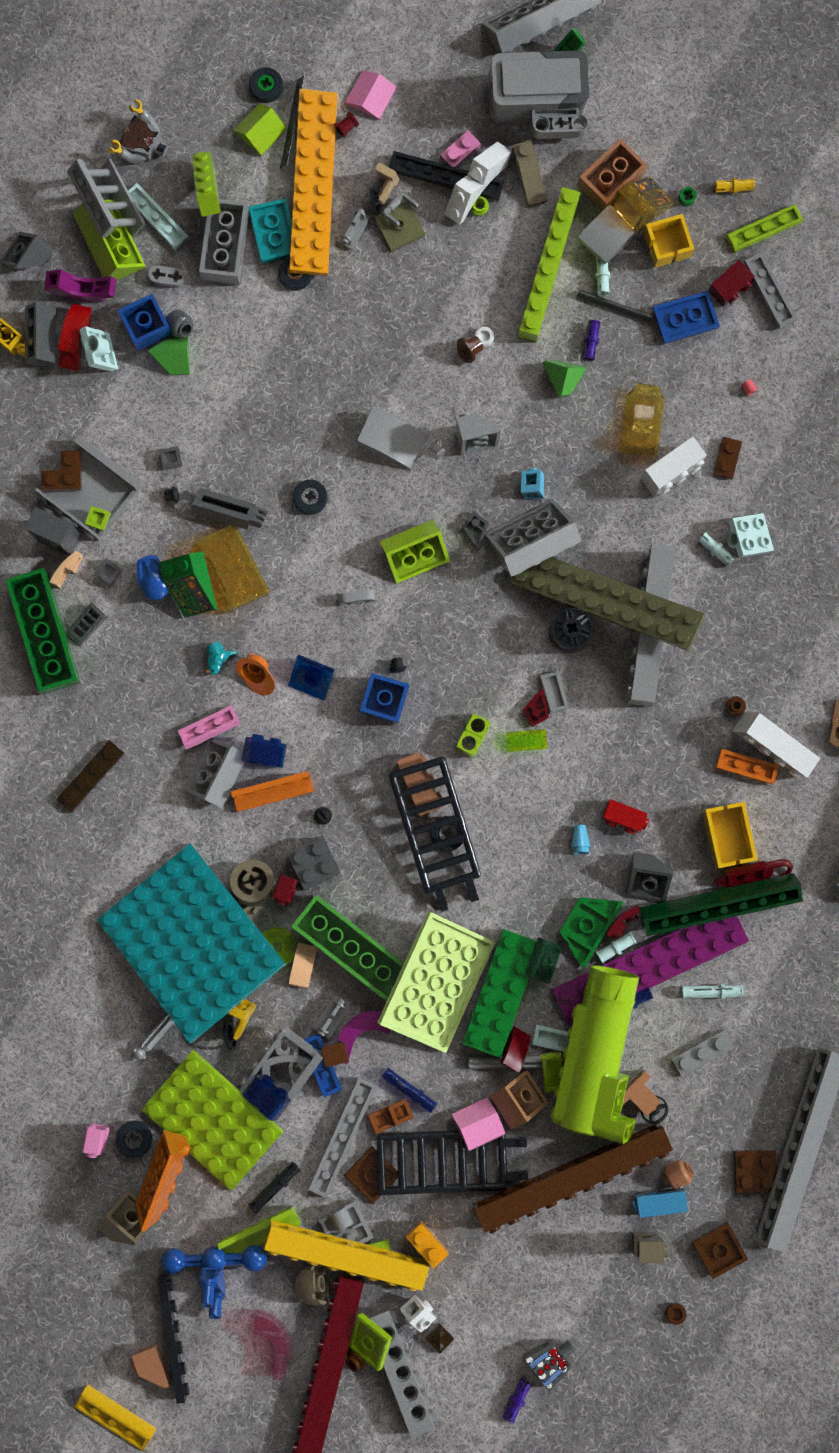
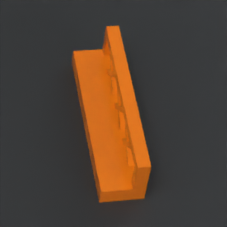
M306 771L231 791V795L234 798L237 812L312 793L314 789L310 774Z

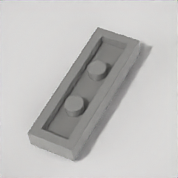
M721 1030L671 1058L679 1075L683 1077L734 1047L725 1030Z

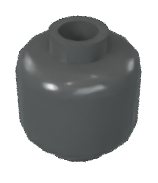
M178 309L167 315L166 321L170 327V333L174 337L181 339L191 334L194 323L192 318L184 311Z

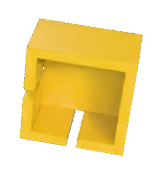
M683 214L646 224L643 234L648 249L651 248L649 253L654 268L671 264L673 259L674 262H678L692 257L694 246Z

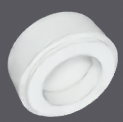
M481 327L475 333V336L481 340L483 347H488L493 343L494 333L490 328Z

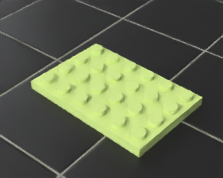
M427 911L377 1023L446 1053L496 942Z

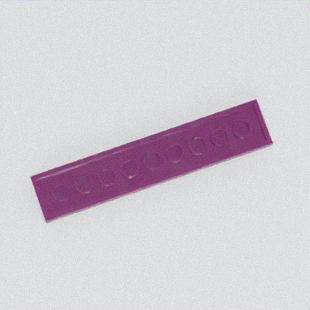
M736 916L679 929L602 966L623 970L639 976L636 994H639L749 942ZM589 972L551 989L568 1026L573 1025L572 1012L574 1007L583 1003L584 989L587 985Z

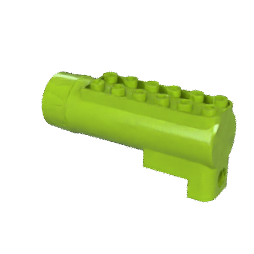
M590 966L587 985L584 989L583 1003L574 1007L572 1012V1019L574 1021L573 1026L568 1031L569 1045L564 1050L563 1058L565 1063L559 1072L561 1082L555 1091L556 1105L553 1106L550 1114L553 1123L576 1133L599 1136L622 1144L630 1141L636 1119L621 1115L629 1075L619 1073L630 1018L635 1004L639 976L610 967Z

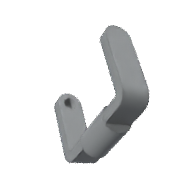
M401 193L397 198H394L384 210V217L396 227L400 223L389 213L403 200L414 208L419 207L418 203L405 193Z

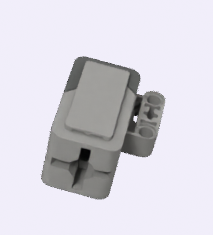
M584 52L498 53L494 55L487 79L489 117L492 121L496 123L530 122L531 134L537 139L579 138L584 135L588 127V119L582 113L589 98L588 59ZM580 123L583 128L577 129L574 124ZM541 124L545 127V129L538 130L536 128V125Z

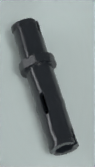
M291 1161L248 1204L254 1213L257 1214L283 1187L286 1188L289 1185L288 1182L301 1171L297 1164Z

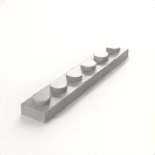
M361 1077L358 1078L308 1189L309 1191L325 1198L328 1197L377 1084Z

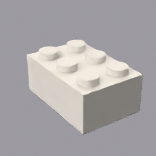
M691 437L647 468L641 477V481L654 498L657 495L662 497L670 491L674 483L677 486L686 479L685 477L689 473L693 475L699 471L705 463L704 459L707 454L695 438Z

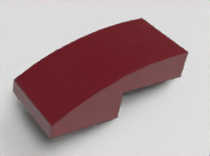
M638 905L632 906L619 915L606 931V937L612 936L614 939L624 934L622 930L626 929L623 921L626 920L628 923L638 918L636 914L641 912Z
M513 1026L505 1044L507 1048L500 1063L519 1073L529 1048L531 1036Z

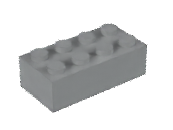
M219 199L221 213L208 215L206 218L199 274L203 281L240 285L250 213L248 202Z

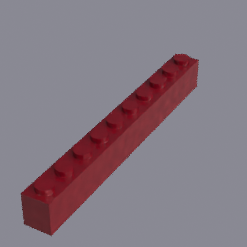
M341 1274L340 1279L335 1278L332 1291H336L335 1299H330L327 1311L331 1312L330 1319H325L322 1332H326L324 1340L320 1339L317 1352L321 1354L319 1361L315 1360L312 1373L316 1374L314 1381H310L307 1393L310 1394L309 1402L304 1401L302 1414H305L304 1422H299L296 1434L300 1435L298 1443L294 1442L292 1453H322L364 1279Z

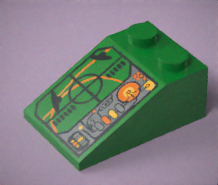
M204 552L189 553L158 562L163 582L184 618L217 610Z

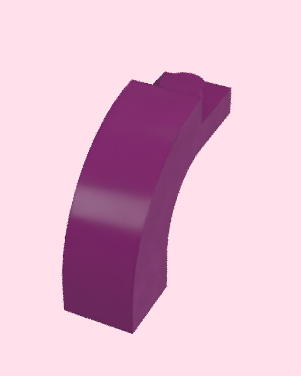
M62 269L46 271L44 290L70 300L104 302L106 298H114L116 278L112 276L83 278L69 274Z
M370 1010L360 1013L344 1026L338 1041L345 1042L348 1058H350L355 1039L361 1033L368 1030H377L390 1034L391 1029L377 1023L382 1010Z

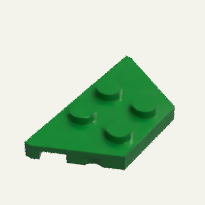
M581 897L577 900L559 933L582 968L586 967L624 902Z

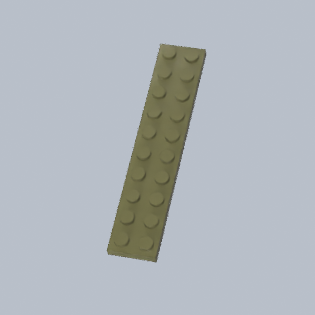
M553 557L524 570L518 575L510 577L509 580L511 585L569 607L580 609L590 615L686 651H690L705 618V613Z

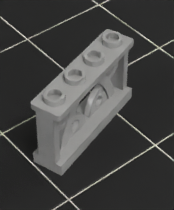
M287 1026L283 1031L279 1028L272 1038L275 1042L272 1046L267 1045L261 1053L263 1058L260 1063L256 1061L249 1070L252 1074L249 1078L244 1077L238 1085L239 1091L275 1123H277L323 1059L322 1051H318ZM290 1040L295 1046L294 1054H289V1045H287L286 1050L281 1049L282 1041ZM299 1048L310 1054L313 1059L298 1055ZM276 1050L278 1055L269 1058L272 1052ZM290 1062L289 1075L295 1084L281 1082L272 1086L270 1066L277 1063ZM294 1063H297L296 1067L301 1068L300 1073L293 1071ZM262 1068V1077L256 1076ZM254 1082L259 1083L260 1087L256 1091H261L265 1088L266 1093L260 1096L254 1095L250 1089L251 1084ZM283 1087L285 1089V1094L281 1095L279 1093V1090L275 1093L274 1090ZM268 1096L276 1110L272 1109L262 1100Z

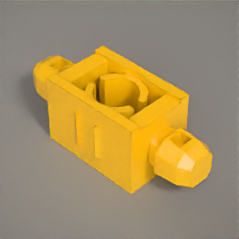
M0 318V345L13 356L18 353L25 357L24 337ZM2 333L5 335L11 334L12 341L9 339L3 340Z

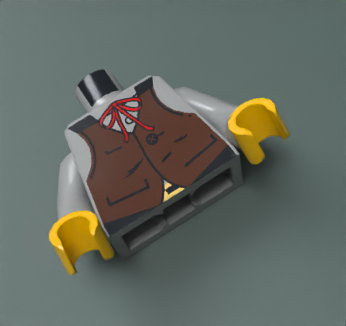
M138 99L133 100L137 104V109L129 105V110L137 112L138 116L134 114L120 142L117 140L110 142V144L115 146V149L109 147L108 152L110 154L118 153L119 157L129 163L150 162L155 153L164 157L168 151V146L160 143L162 136L159 126L145 109H141V101Z

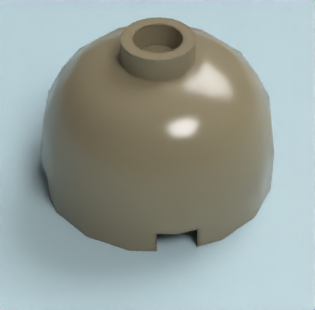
M309 1264L302 1267L293 1282L294 1292L307 1305L317 1306L327 1303L325 1298L330 1295V1282L328 1273L324 1277L322 1269L326 1268L324 1265L314 1266Z

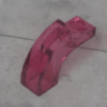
M257 1309L253 1334L264 1336L272 1343L275 1350L273 1379L281 1380L282 1374H286L288 1361H284V1359L292 1360L293 1344L290 1333L283 1322L275 1315Z

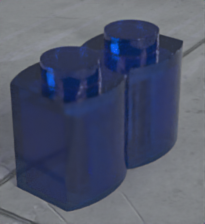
M252 734V737L245 738L242 761L274 768H283L287 745L281 743V739L270 738L268 741L264 739L263 735Z
M266 1074L256 1075L242 1095L270 1121L277 1120L291 1102L288 1097L289 1094L284 1089L277 1088L270 1076Z

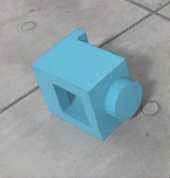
M530 468L522 471L521 494L525 500L545 499L544 474L541 469Z

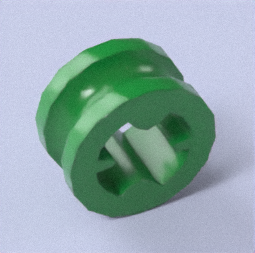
M684 187L678 197L680 204L691 206L695 202L697 193L692 187ZM687 193L691 194L688 200L684 199Z

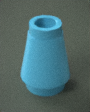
M575 825L571 845L573 854H588L591 847L586 825Z

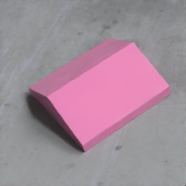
M362 70L345 103L379 120L395 92L396 86L378 73Z
M488 1097L451 1114L468 1151L505 1135L499 1116Z

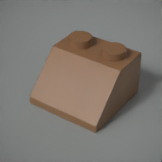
M527 1069L489 1095L511 1130L528 1122L549 1104Z

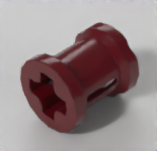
M348 112L345 118L339 123H334L337 132L345 138L349 131L359 126V122L351 112Z

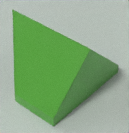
M189 336L181 339L169 337L148 350L171 376L190 375Z
M557 360L542 362L558 397L571 395L587 368Z

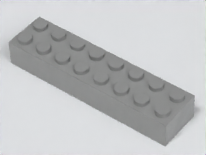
M652 543L649 549H646L642 558V564H645V568H643V572L640 574L639 583L643 584L640 590L669 600L676 547ZM633 631L632 641H635V644L630 649L629 660H632V665L627 670V679L630 681L628 686L625 687L624 699H627V704L651 707L655 703L663 642Z

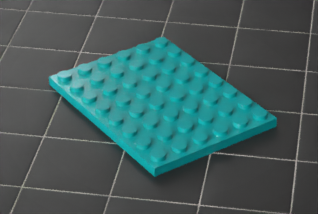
M191 843L97 919L189 1043L194 1042L286 965Z

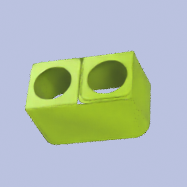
M472 713L455 745L456 750L470 758L475 757L490 729L491 722ZM474 719L484 721L485 728L482 732H474L472 730L471 723ZM467 736L473 737L476 741V746L472 750H466L462 746V740Z

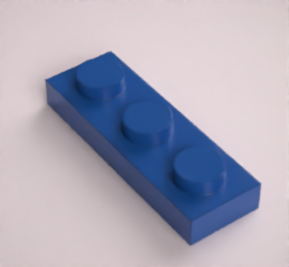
M319 1033L304 1039L318 1051H322L321 1047L325 1046ZM305 1051L306 1056L310 1059H313V1057ZM322 1059L313 1073L323 1097H327L341 1091L342 1087L334 1067H325L324 1059Z

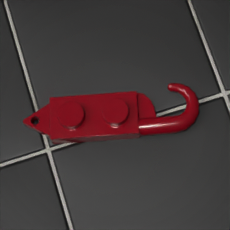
M786 859L757 862L726 869V873L714 881L717 885L729 888L769 879L773 875L774 869L779 867H787V870L780 876L790 874L793 870V865Z

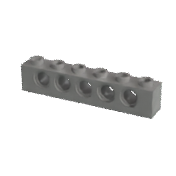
M387 1307L367 1315L368 1318L382 1329L388 1327L393 1331L390 1335L392 1340L389 1349L397 1347L400 1350L397 1356H392L388 1350L383 1366L411 1439L433 1430L434 1422L437 1420L433 1409L429 1410L426 1404L429 1399L425 1389L421 1390L419 1386L421 1378L418 1370H413L411 1363L414 1360L410 1350L406 1351L403 1343L406 1342L403 1331H398L396 1323H399L395 1311L391 1312L390 1308ZM399 1367H405L408 1372L405 1375H399L396 1370ZM411 1386L415 1389V1392L412 1395H407L404 1389ZM419 1406L423 1411L421 1414L415 1415L411 1411L412 1408Z

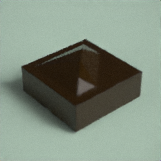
M439 1323L425 1339L441 1354L454 1340V1337Z

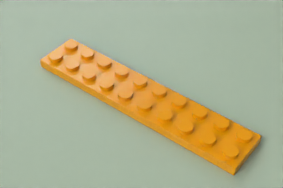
M299 89L289 273L328 275L336 132L334 123H336L338 94L335 92Z

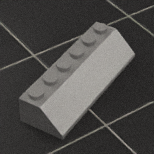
M525 0L482 22V26L495 49L501 53H509L518 45L527 44L530 42V39L546 34L549 29L560 27L563 25V22L579 17L580 13L595 9L596 5L602 3V0Z

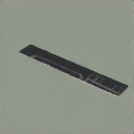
M305 76L297 80L280 169L288 164L299 107V89L303 87Z

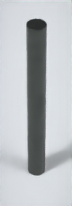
M579 290L577 295L578 298L650 322L652 317L651 314Z

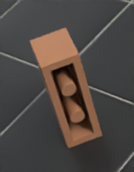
M419 752L398 760L397 765L399 769L425 762L426 758L424 755L420 756ZM426 770L404 776L403 779L407 788L434 780L432 773L428 774ZM434 788L410 795L415 806L442 798L440 792H435ZM442 806L419 813L418 815L419 817L442 808Z

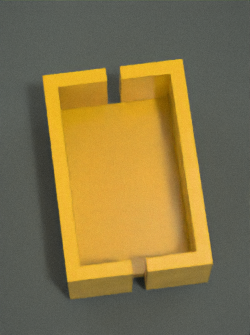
M745 801L702 811L715 869L758 860Z

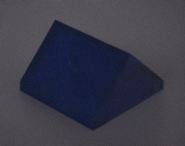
M298 654L288 686L325 700L336 671L331 667Z

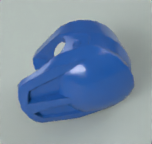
M155 555L145 556L137 561V579L140 590L146 598L161 600L169 594V591L162 579L158 563L161 561Z

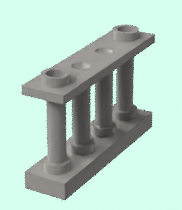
M77 159L67 170L101 238L108 237L116 227L128 226L134 236L146 225L112 159H108L100 169H87L83 159ZM92 177H102L106 185L96 186ZM111 193L115 202H105L101 194ZM109 210H120L123 218L114 219Z

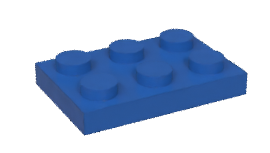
M708 291L656 305L652 308L663 344L716 330L720 327Z

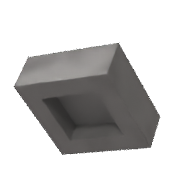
M179 446L159 450L164 470L183 466Z
M106 558L95 571V574L111 586L123 570Z

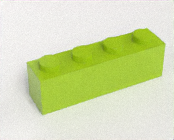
M198 152L192 155L196 197L201 216L203 217L221 213L216 172L211 152Z

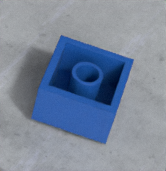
M153 293L118 310L137 351L172 335Z
M371 673L360 713L398 725L410 684Z

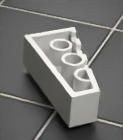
M744 712L732 732L743 738L746 742L756 747L761 753L774 759L776 764L789 769V773L796 778H808L820 760L817 755L760 713Z

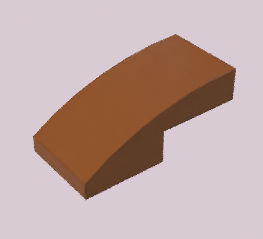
M406 1099L367 1115L374 1134L414 1118Z

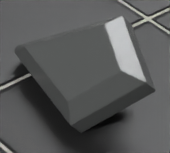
M473 511L462 525V528L476 549L480 550L489 522Z

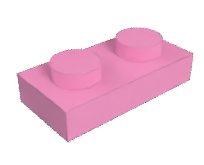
M468 130L440 154V158L447 165L457 168L481 147V143Z

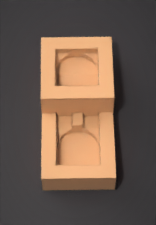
M75 551L67 557L55 571L50 583L55 587L61 588L67 572L76 573L83 555Z
M298 942L289 985L308 989L318 947Z

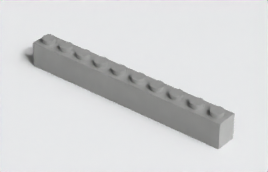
M821 1047L817 1049L755 1238L756 1242L781 1252H786L839 1090V1054Z

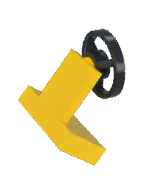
M244 999L228 1012V1014L238 1018L235 1027L230 1021L223 1024V1038L229 1050L236 1048V1040L242 1036L257 1004Z

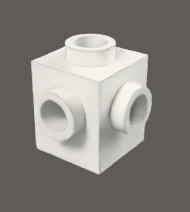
M416 1295L400 1308L406 1317L404 1321L411 1329L415 1327L420 1332L428 1328L436 1319L431 1312L433 1310L431 1304L427 1300H420Z

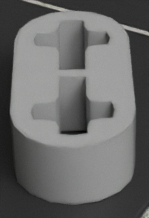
M153 266L148 273L150 281L158 286L180 288L186 281L184 272L178 268ZM157 272H160L162 276H159L158 279H155L153 275H156ZM179 274L181 279H178L177 282H174L173 278H169Z
M361 590L338 594V602L341 606L368 603L376 600L375 590Z

